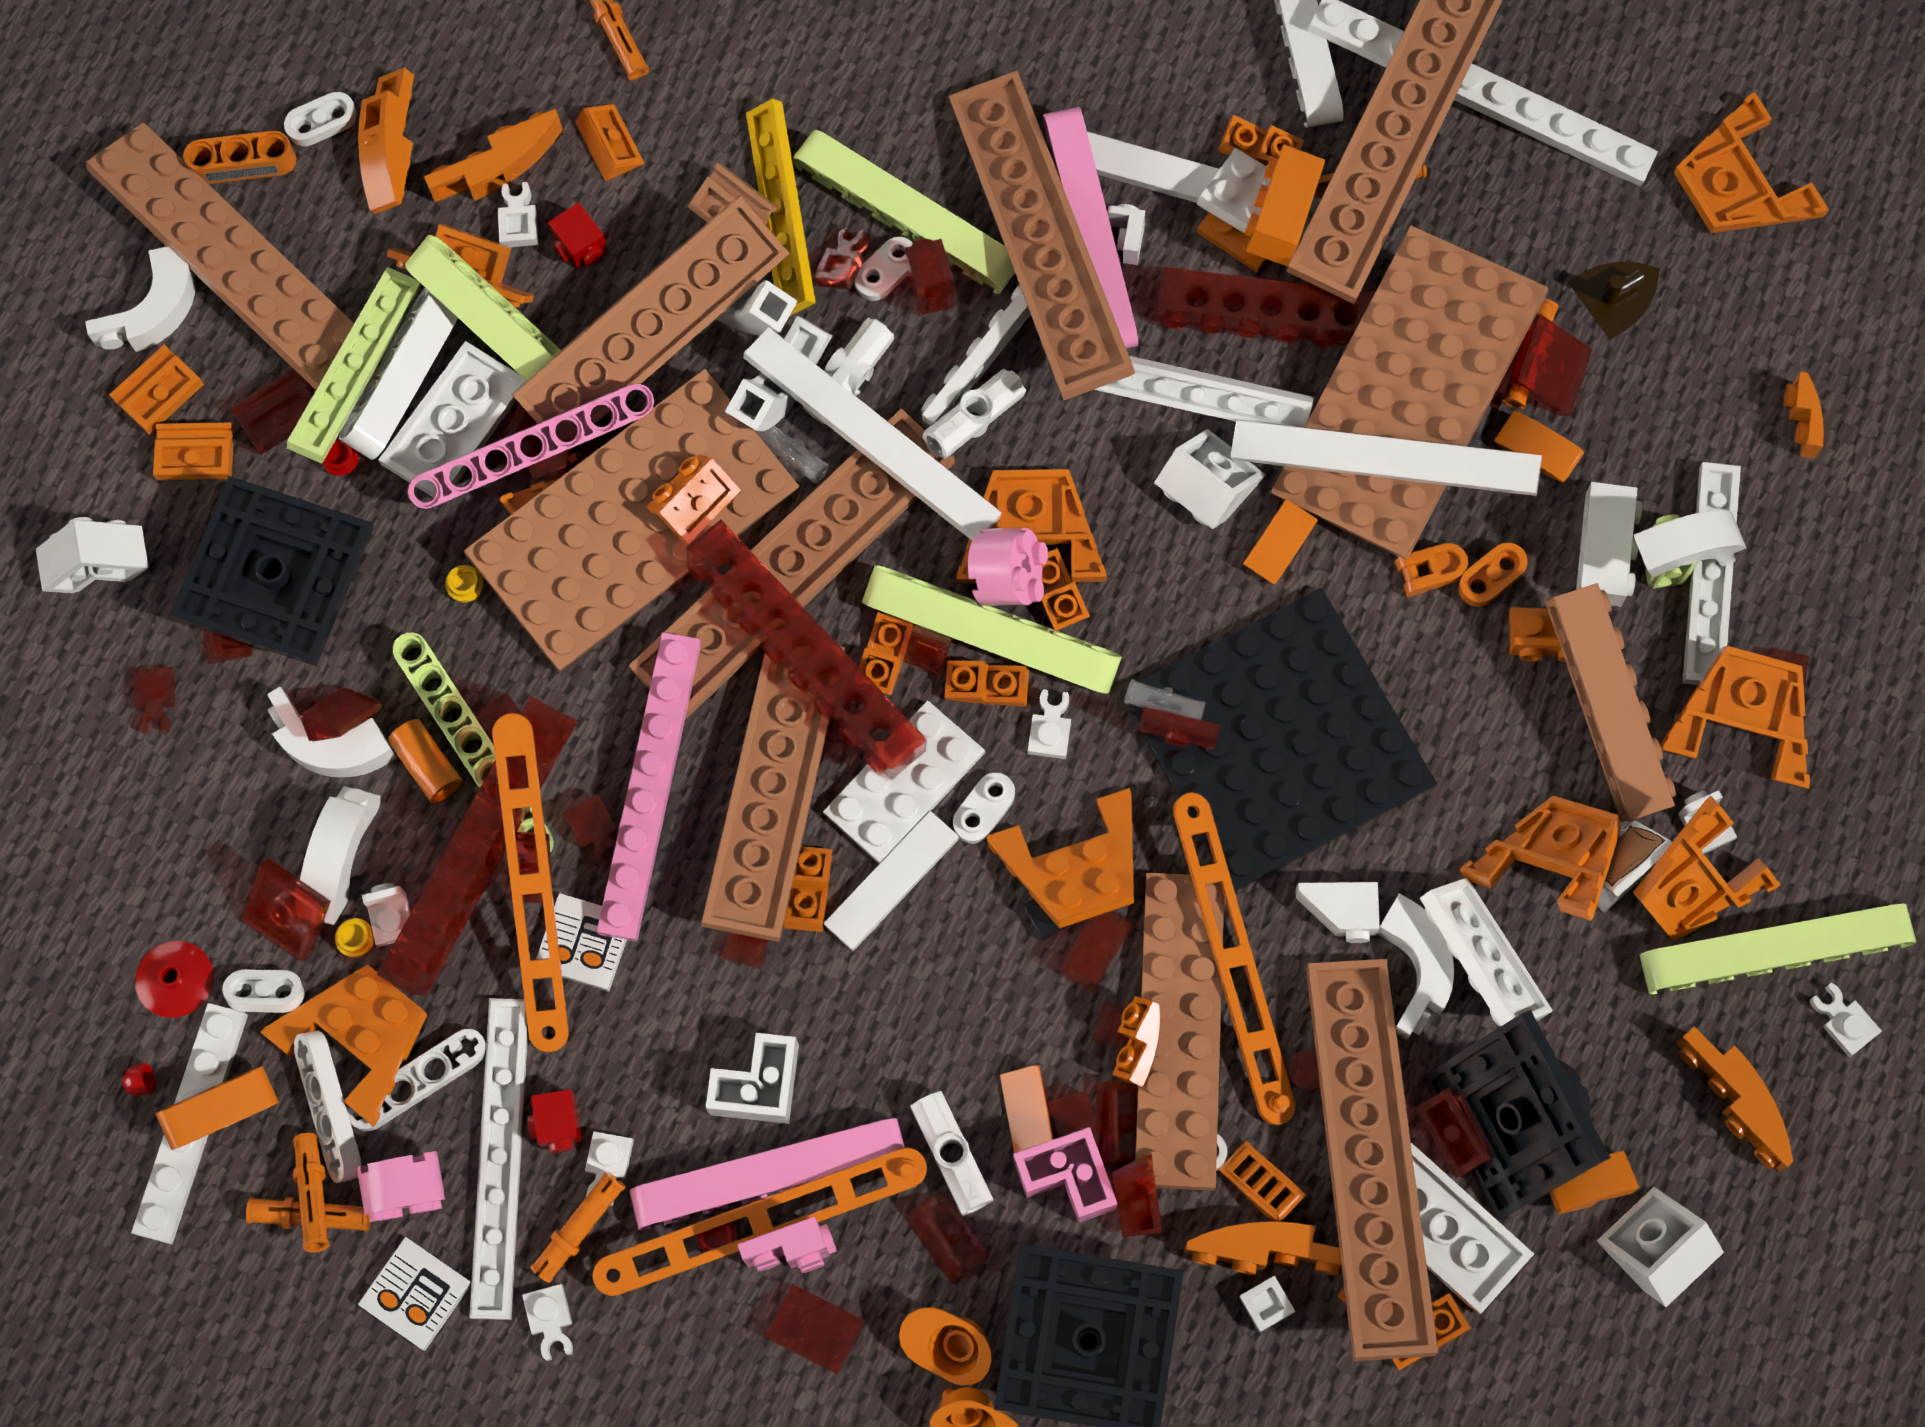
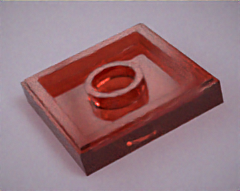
M1536 314L1523 339L1509 383L1556 414L1564 417L1571 416L1593 349L1542 314Z
M267 858L259 865L242 920L305 962L314 951L331 900Z

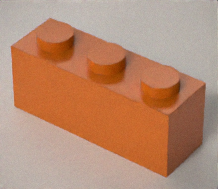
M1284 144L1278 158L1270 157L1263 178L1269 180L1268 185L1261 184L1253 205L1260 208L1258 215L1251 214L1244 235L1250 236L1246 252L1288 267L1299 244L1325 159Z

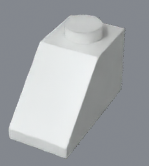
M1378 882L1298 883L1296 899L1335 936H1346V942L1365 943L1370 941V936L1377 935L1379 931Z

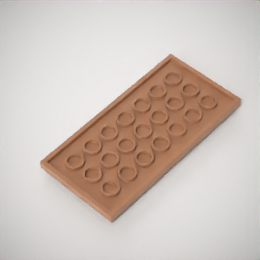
M1410 226L1304 428L1467 447L1548 293V287L1414 226ZM1284 466L1270 493L1283 501L1287 498L1309 514L1407 560L1447 485Z
M706 369L652 408L649 414L636 420L464 550V554L559 673L799 489V485L755 430L725 412L731 400ZM701 454L713 458L741 491L688 545L683 543L658 515L652 514L647 509V506L653 500V493L661 485L670 483L679 474L678 469L686 459Z

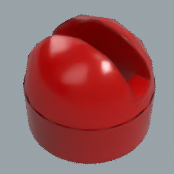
M144 1062L128 1068L122 1079L123 1089L132 1096H144L154 1093L156 1081L152 1067Z

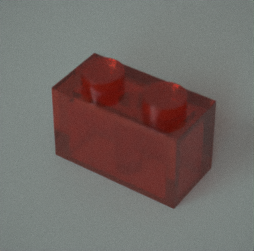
M922 239L914 242L910 247H906L907 277L918 316L954 308L953 277L942 239L934 241Z

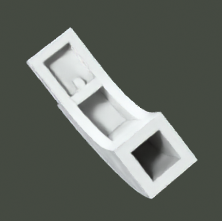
M169 246L149 250L153 281L148 295L139 305L131 310L85 321L88 336L95 346L104 349H116L121 347L124 341L128 340L135 352L156 345L172 334L185 319L195 296L196 274L190 270L189 264Z
M766 280L758 285H753L721 313L716 320L739 331L760 336L768 327L778 334L794 309L797 300Z
M797 316L784 340L813 363L817 364L832 335L806 319ZM761 373L752 380H742L725 412L756 431H766L777 424L789 412L797 400Z
M1711 510L1687 515L1634 534L1647 571L1652 577L1705 559H1716L1722 567L1736 561L1734 553L1746 549L1734 516L1728 510Z
M281 687L267 694L273 704L268 709V712L279 728L272 735L287 754L306 769L330 777H355L373 772L397 759V756L373 718L345 733L324 735L314 732L305 726L288 695Z
M344 786L336 798L329 797L317 820L305 855L298 889L297 915L332 925L335 924L349 898L350 874L358 845L364 832L378 812L381 796Z
M1399 893L1380 925L1377 935L1401 948L1409 956L1416 970L1417 986L1414 996L1396 1026V1035L1407 1041L1412 1032L1420 1035L1431 1016L1424 1011L1426 1008L1438 1015L1444 1010L1452 991L1454 962L1453 956L1447 947L1445 937L1438 926L1429 920L1425 909Z

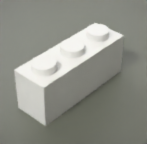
M1591 482L1585 496L1576 590L1598 583L1600 590L1606 591L1611 606L1621 607L1626 597L1632 596L1634 592L1635 573L1629 572L1630 561L1636 560L1638 545L1633 537L1634 524H1639L1641 519L1642 502L1636 501V487Z

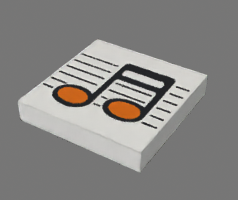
M559 893L554 910L562 977L609 992L627 940L603 936L597 933L602 906ZM546 932L536 959L549 958Z
M405 1237L358 1305L420 1349L426 1351L472 1282Z

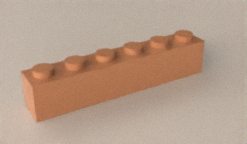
M1598 583L1545 601L1621 821H1632L1675 806L1672 798L1676 796L1675 787L1670 776L1664 775L1659 760L1663 759L1662 749L1658 740L1655 737L1651 738L1647 723L1650 722L1649 712L1645 703L1642 700H1638L1634 686L1637 685L1636 674L1633 667L1629 663H1625L1621 651L1624 648V640L1618 627H1613L1608 612H1611V603L1606 591L1600 590Z

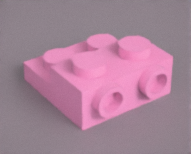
M815 1216L737 1244L742 1260L748 1268L757 1267L758 1272L780 1265L779 1257L785 1255L792 1270L799 1268L801 1273H806L824 1266L823 1258L837 1252L827 1224L820 1226Z

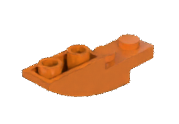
M405 67L379 77L375 95L362 100L358 133L360 169L368 206L374 214L401 205L404 197V187L410 166L413 142L404 137L403 132L406 127L405 121L414 81V74Z
M556 109L548 112H537L528 120L514 126L505 125L500 127L494 134L487 136L492 149L485 152H474L463 161L453 165L439 166L431 174L424 176L434 202L436 203L468 189L474 201L497 191L502 188L503 184L512 182L527 171L543 156L563 130Z
M1694 1026L1676 1043L1681 1048L1679 1055L1691 1068L1697 1069L1700 1067L1710 1078L1707 1081L1708 1085L1719 1097L1725 1099L1728 1096L1733 1101L1722 1112L1728 1118L1725 1121L1727 1128L1739 1139L1746 1137L1757 1148L1754 1151V1155L1768 1169L1775 1167L1779 1172L1787 1168L1793 1162L1790 1141L1780 1112L1765 1083L1735 1045L1722 1055Z
M1254 1222L1227 1226L1187 1241L1184 1253L1192 1255V1262L1215 1266L1216 1260L1232 1263L1231 1270L1251 1275L1256 1274V1268L1265 1269L1268 1254L1275 1256V1263L1285 1266L1298 1267L1299 1261L1315 1264L1314 1271L1323 1274L1338 1275L1339 1269L1342 1270L1340 1248L1314 1243L1315 1226L1291 1222Z

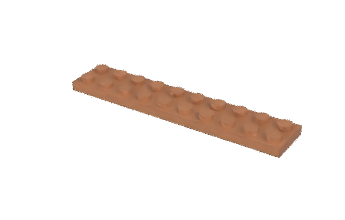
M1502 0L1419 1L1286 272L1348 302L1355 303Z
M1016 70L950 95L949 99L1063 401L1134 375L1133 364L1018 71Z
M144 122L86 161L87 170L164 245L169 246L188 263L191 271L317 390L354 325L335 304L202 177L191 171L185 161Z
M900 409L887 421L946 469L951 468L955 464V458L952 455L946 459L942 457L936 458L927 449V445L922 438L925 430L903 409ZM857 450L677 619L664 633L697 638L702 643L685 720L767 643L769 633L776 634L910 507L918 497ZM661 636L629 665L630 670L649 689Z
M1387 959L1308 963L1306 967L1353 1361L1436 1356L1438 1348Z

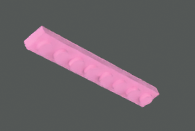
M662 632L598 923L597 933L599 935L636 942L638 940L702 643L700 639Z

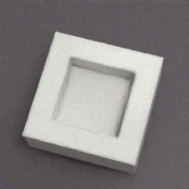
M1275 1276L1238 1297L1259 1333L1295 1312Z

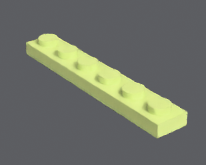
M389 267L386 268L288 438L287 449L321 464L323 463L420 292L421 283L418 280Z

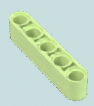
M428 235L405 263L406 269L414 278L525 380H528L561 351L439 238Z

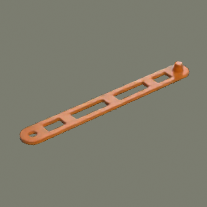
M508 713L496 721L492 734L528 1033L531 1043L538 1050L554 1052L562 1048L566 1043L569 1027L532 725L525 716L518 713ZM525 755L529 787L510 789L506 757ZM532 807L539 872L520 874L512 811L514 808ZM542 893L549 958L530 960L523 895ZM552 977L555 1009L536 1010L533 979ZM546 1026L553 1027L555 1036L552 1038L544 1037L542 1029Z
M1186 793L1176 800L1173 814L1257 1110L1262 1119L1267 1123L1281 1125L1288 1122L1295 1112V1100L1210 805L1203 796L1197 793ZM1189 806L1196 809V818H1191L1188 815L1187 809ZM1206 833L1215 864L1200 867L1192 836ZM1218 882L1221 884L1238 944L1236 947L1227 949L1223 948L1206 885ZM1240 966L1245 968L1262 1027L1261 1031L1247 1032L1230 973L1231 968ZM1268 1049L1277 1080L1262 1084L1253 1053Z
M908 1147L900 1148L601 1258L595 1265L593 1271L594 1284L603 1294L617 1296L738 1252L737 1244L814 1216L820 1222L919 1185L925 1178L927 1172L926 1161L919 1151ZM882 1167L888 1185L856 1197L850 1178ZM830 1185L832 1186L837 1204L773 1227L767 1208ZM748 1217L753 1235L689 1258L683 1239L737 1219ZM664 1246L670 1265L639 1276L633 1257ZM617 1269L620 1272L619 1280L615 1282L608 1280L606 1276L607 1271Z

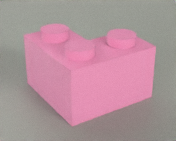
M1090 1127L1013 1154V1161L1027 1198L1065 1185L1078 1223L1116 1210L1117 1201Z

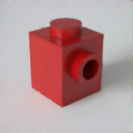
M579 202L548 222L551 233L556 240L553 243V247L565 263L571 260L577 269L584 264L591 266L597 263L604 256V251L608 249L603 233Z
M571 1089L531 1096L534 1115L527 1117L531 1140L537 1139V1143L542 1148L549 1147V1153L567 1152L573 1149L572 1143L582 1142L576 1095Z

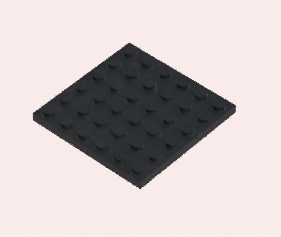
M1323 588L1298 599L1120 691L1122 700L1177 797L1179 798L1186 793H1197L1203 796L1209 803L1235 892L1431 790L1437 785L1436 780ZM1189 806L1187 809L1188 815L1191 818H1196V809ZM1206 833L1199 834L1213 859Z

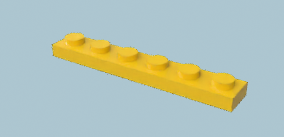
M772 98L747 112L746 117L759 193L778 207L768 218L766 226L789 252V255L772 269V276L776 287L797 300L790 314L791 316L815 304L816 301L783 104L781 101Z

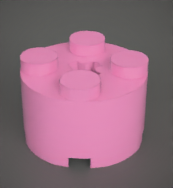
M1029 528L981 529L979 532L982 535L981 537L973 538L968 555L969 579H976L978 590H972L977 602L984 606L1029 605L1033 602H1040L1044 595L1042 565H1045L1048 559L1046 544L1038 542L1035 534Z
M437 1151L426 1152L422 1156L413 1157V1155L357 1167L364 1214L369 1215L370 1222L403 1217L402 1209L408 1207L410 1214L442 1209L441 1200H445Z

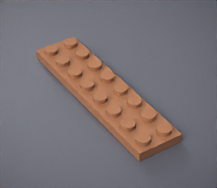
M740 195L737 196L516 389L512 395L537 423H541L627 385L641 384L786 258L789 252ZM597 405L592 409L590 417L593 424L597 423L610 411L608 407ZM567 419L560 421L555 429L556 436L563 442L574 439L577 432L575 424Z
M769 633L703 914L702 927L780 942L845 654V647Z
M1146 873L1141 998L1159 1004L1160 1024L1157 1047L1150 1071L1143 1087L1138 1086L1134 1187L1215 1191L1222 983L1191 875ZM1218 882L1206 885V889L1223 945L1224 895L1221 884Z

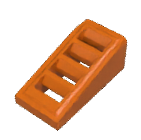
M1247 1141L1218 1170L1271 1222H1282L1306 1196L1297 1185ZM1249 1156L1254 1162L1239 1177L1233 1171ZM1261 1167L1266 1173L1250 1187L1245 1182ZM1271 1178L1274 1179L1277 1184L1262 1198L1258 1192ZM1284 1189L1289 1195L1275 1209L1270 1203Z

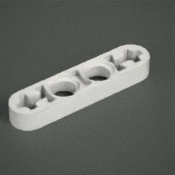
M463 1029L453 1034L398 1070L394 1081H407L412 1088L410 1097L407 1100L396 1102L392 1100L391 1095H387L385 1102L392 1109L386 1112L385 1108L381 1106L379 1111L381 1116L374 1127L364 1119L357 1120L358 1114L348 1107L347 1113L350 1123L363 1132H371L378 1129L478 1065L486 1056V1040L478 1031L473 1029ZM466 1038L471 1042L478 1040L479 1044L474 1047L476 1054L469 1057L464 1053L455 1058L460 1066L454 1069L451 1060L443 1052L449 1048L450 1052L454 1055L462 1050V1040ZM433 1059L444 1061L446 1066L444 1075L437 1080H429L424 1074L426 1064Z
M319 1030L298 1034L294 1041L295 1058L329 1176L336 1183L358 1179L357 1167L361 1166V1159L327 1040Z

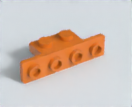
M439 224L435 237L447 244L514 307H520L521 303L533 302L534 294L502 283L511 247L445 224ZM402 248L388 249L386 256L397 260V267L407 270L405 263L413 255V252Z

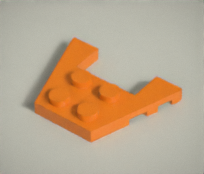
M1755 92L1750 94L1742 105L1726 117L1722 124L1710 136H1707L1674 171L1675 176L1711 233L1817 219L1826 216L1829 210L1812 182L1778 198L1747 150L1741 138L1768 126L1772 120Z
M1069 469L993 470L984 499L1002 512V514L991 529L1029 528L1035 534L1038 542H1044L1046 545L1071 544L1072 582H1106V570L1099 556L1093 534H1091ZM970 539L966 546L962 564L957 572L958 584H977L976 579H969L968 555L972 542Z
M1723 646L1660 744L1662 751L1696 759L1706 720L1780 740L1770 780L1809 789L1810 775L1807 774L1806 765L1808 744L1804 735L1803 716H1806L1802 666L1738 648Z
M1130 788L1096 799L1098 809L1108 832L1106 834L1034 858L1030 855L1019 825L986 836L988 846L994 855L997 854L1001 858L1009 872L1023 883L1029 890L1031 897L1059 928L1134 903L1132 794Z
M1552 796L1515 825L1517 831L1504 841L1495 840L1485 848L1486 855L1474 864L1469 860L1460 868V872L1463 878H1468L1470 882L1490 889L1495 887L1514 860L1573 878L1557 899L1561 912L1591 921L1595 915L1622 824L1617 814Z
M1709 796L1633 892L1673 941L1717 920L1715 913L1733 904L1738 908L1751 902L1749 896L1764 888L1769 893L1780 886V883L1759 858L1726 883L1703 854L1702 849L1734 824L1712 796Z
M367 964L269 1024L261 1033L287 1056L291 1057L294 1054L295 1037L298 1034L313 1032L317 1027H320L365 1064L371 1071L344 1102L374 1127L381 1116L379 1111L386 1096H390L396 1083L394 1078L403 1060H407L427 1014L421 1007Z

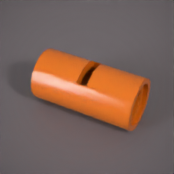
M413 719L404 723L388 737L387 742L431 803L442 801L461 787L463 783L462 778L444 753L440 751L439 746L419 719Z

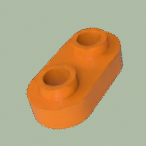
M1514 543L1497 545L1463 573L1458 586L1461 598L1467 604L1475 607H1482L1492 602L1523 576L1528 563L1525 551ZM1500 561H1511L1513 569H1502ZM1476 582L1481 583L1485 591L1483 593H1475L1471 589V585Z

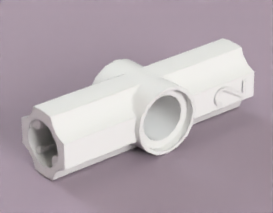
M867 318L845 349L839 348L832 355L824 371L853 395L857 396L861 392L858 389L864 380L869 381L872 377L873 367L894 340V334L878 320ZM803 406V409L806 412H808L810 416L825 424L822 420H820L817 416H815L812 412H810L807 408Z
M1002 369L978 389L966 392L957 406L924 431L922 438L927 445V449L936 458L942 457L946 459L971 438L983 435L993 420L1024 397L1026 389L1022 385L1021 378L1012 370ZM969 412H975L980 416L972 415Z
M942 1091L930 1094L910 1105L961 1215L973 1213L993 1202L991 1193L970 1152L968 1142L963 1137ZM948 1144H957L962 1148L963 1156L957 1162L948 1163L940 1156L943 1147Z

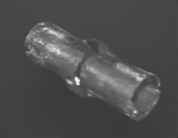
M775 425L766 431H758L757 434L772 452L780 457V462L786 467L793 466L814 484L818 483L825 476L829 468L828 463L807 450L802 440L799 438L792 439Z
M1133 679L1129 683L1124 703L1155 711L1159 717L1165 718V715L1194 723L1199 726L1206 704L1204 701L1201 702L1175 694L1172 688L1165 687L1162 690L1136 682Z

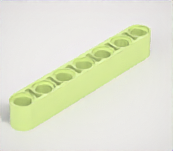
M813 130L793 156L792 163L798 170L804 169L813 175L811 178L830 190L833 187L843 193L841 197L861 209L863 206L873 212L871 216L890 228L894 225L903 231L901 235L920 247L923 244L933 250V255L951 266L953 263L964 270L963 274L981 285L986 283L994 288L993 293L1000 294L1015 274L1004 245L819 130Z
M874 565L862 603L874 609L1101 693H1109L1122 658L1119 654L992 606L981 605L976 600L878 565Z
M416 633L400 635L393 645V654L396 661L503 824L498 782L493 785L484 783L486 775L491 771L497 770L493 743L425 639ZM413 648L422 649L421 655L413 661L405 660L406 653ZM434 678L442 680L437 690L425 691V685L429 680ZM450 710H462V714L457 721H444L446 714ZM474 739L482 741V746L477 752H464L465 746L469 741ZM507 766L510 789L521 788ZM524 807L517 815L513 816L516 844L526 858L538 860L536 847L529 848L525 846L526 838L534 833L532 807ZM544 823L549 855L553 849L554 840Z
M1903 903L1653 949L1640 954L1648 992L1649 994H1657L1656 990L1669 987L1670 991L1696 987L1695 983L1708 980L1709 984L1734 980L1735 975L1747 973L1748 977L1773 972L1772 969L1785 966L1787 970L1809 966L1811 961L1824 959V962L1850 958L1849 954L1862 952L1863 955L1888 951L1887 947L1901 944V948L1916 944V939L1907 905Z

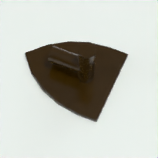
M1614 262L1598 265L1582 272L1567 282L1609 340L1635 324L1648 309L1657 290L1660 268L1636 262Z

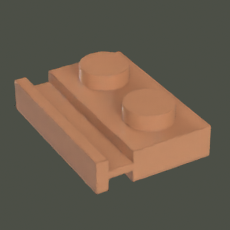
M716 163L714 166L715 170L710 177L706 178L688 205L690 210L708 223L740 195L765 225L768 223V218L772 212H775L778 208L720 163Z

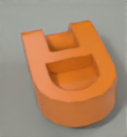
M1445 543L1413 552L1407 560L1399 557L1395 560L1398 573L1402 572L1406 581L1403 585L1406 596L1411 597L1459 581L1467 569L1468 558L1465 551L1458 545ZM1427 564L1430 574L1420 577L1417 567Z

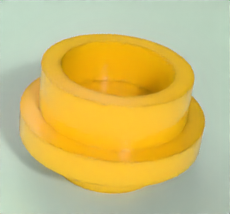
M460 565L448 573L445 587L452 599L457 602L467 603L480 596L484 588V580L475 567Z
M359 918L344 921L338 927L335 934L337 948L342 954L351 958L366 955L372 949L375 942L371 925Z

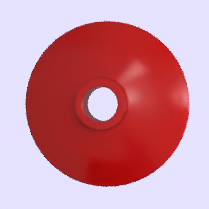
M185 941L165 942L151 949L141 960L135 977L136 992L142 1004L152 1013L166 1018L182 1017L197 1010L208 998L213 985V968L207 955L196 945ZM171 970L177 971L176 980L172 983H166V974Z

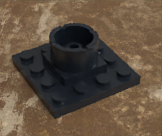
M228 476L170 612V616L174 620L317 667L374 526L369 521Z
M1531 1010L1519 1014L1422 1076L1498 1221L1611 1158L1589 1118L1591 1107L1586 1087L1581 1084L1580 1076L1571 1066L1557 1059Z
M1020 1244L994 1411L1089 1427H1161L1184 1270ZM1086 1336L1093 1337L1096 1341V1347L1092 1350L1084 1349L1081 1345L1082 1338Z

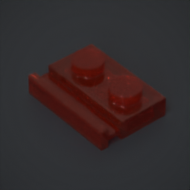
M292 369L230 407V410L259 454L262 455L290 437L313 396L297 372Z
M792 1284L765 1338L838 1375L865 1321Z

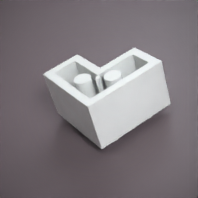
M88 517L74 518L64 528L52 534L47 541L36 548L42 591L79 592L94 580L131 581L149 568L142 526L126 525V522L122 520L104 523L93 522Z
M756 1033L751 1072L711 1068L706 1101L708 1113L713 1116L789 1124L799 1048L796 1037Z

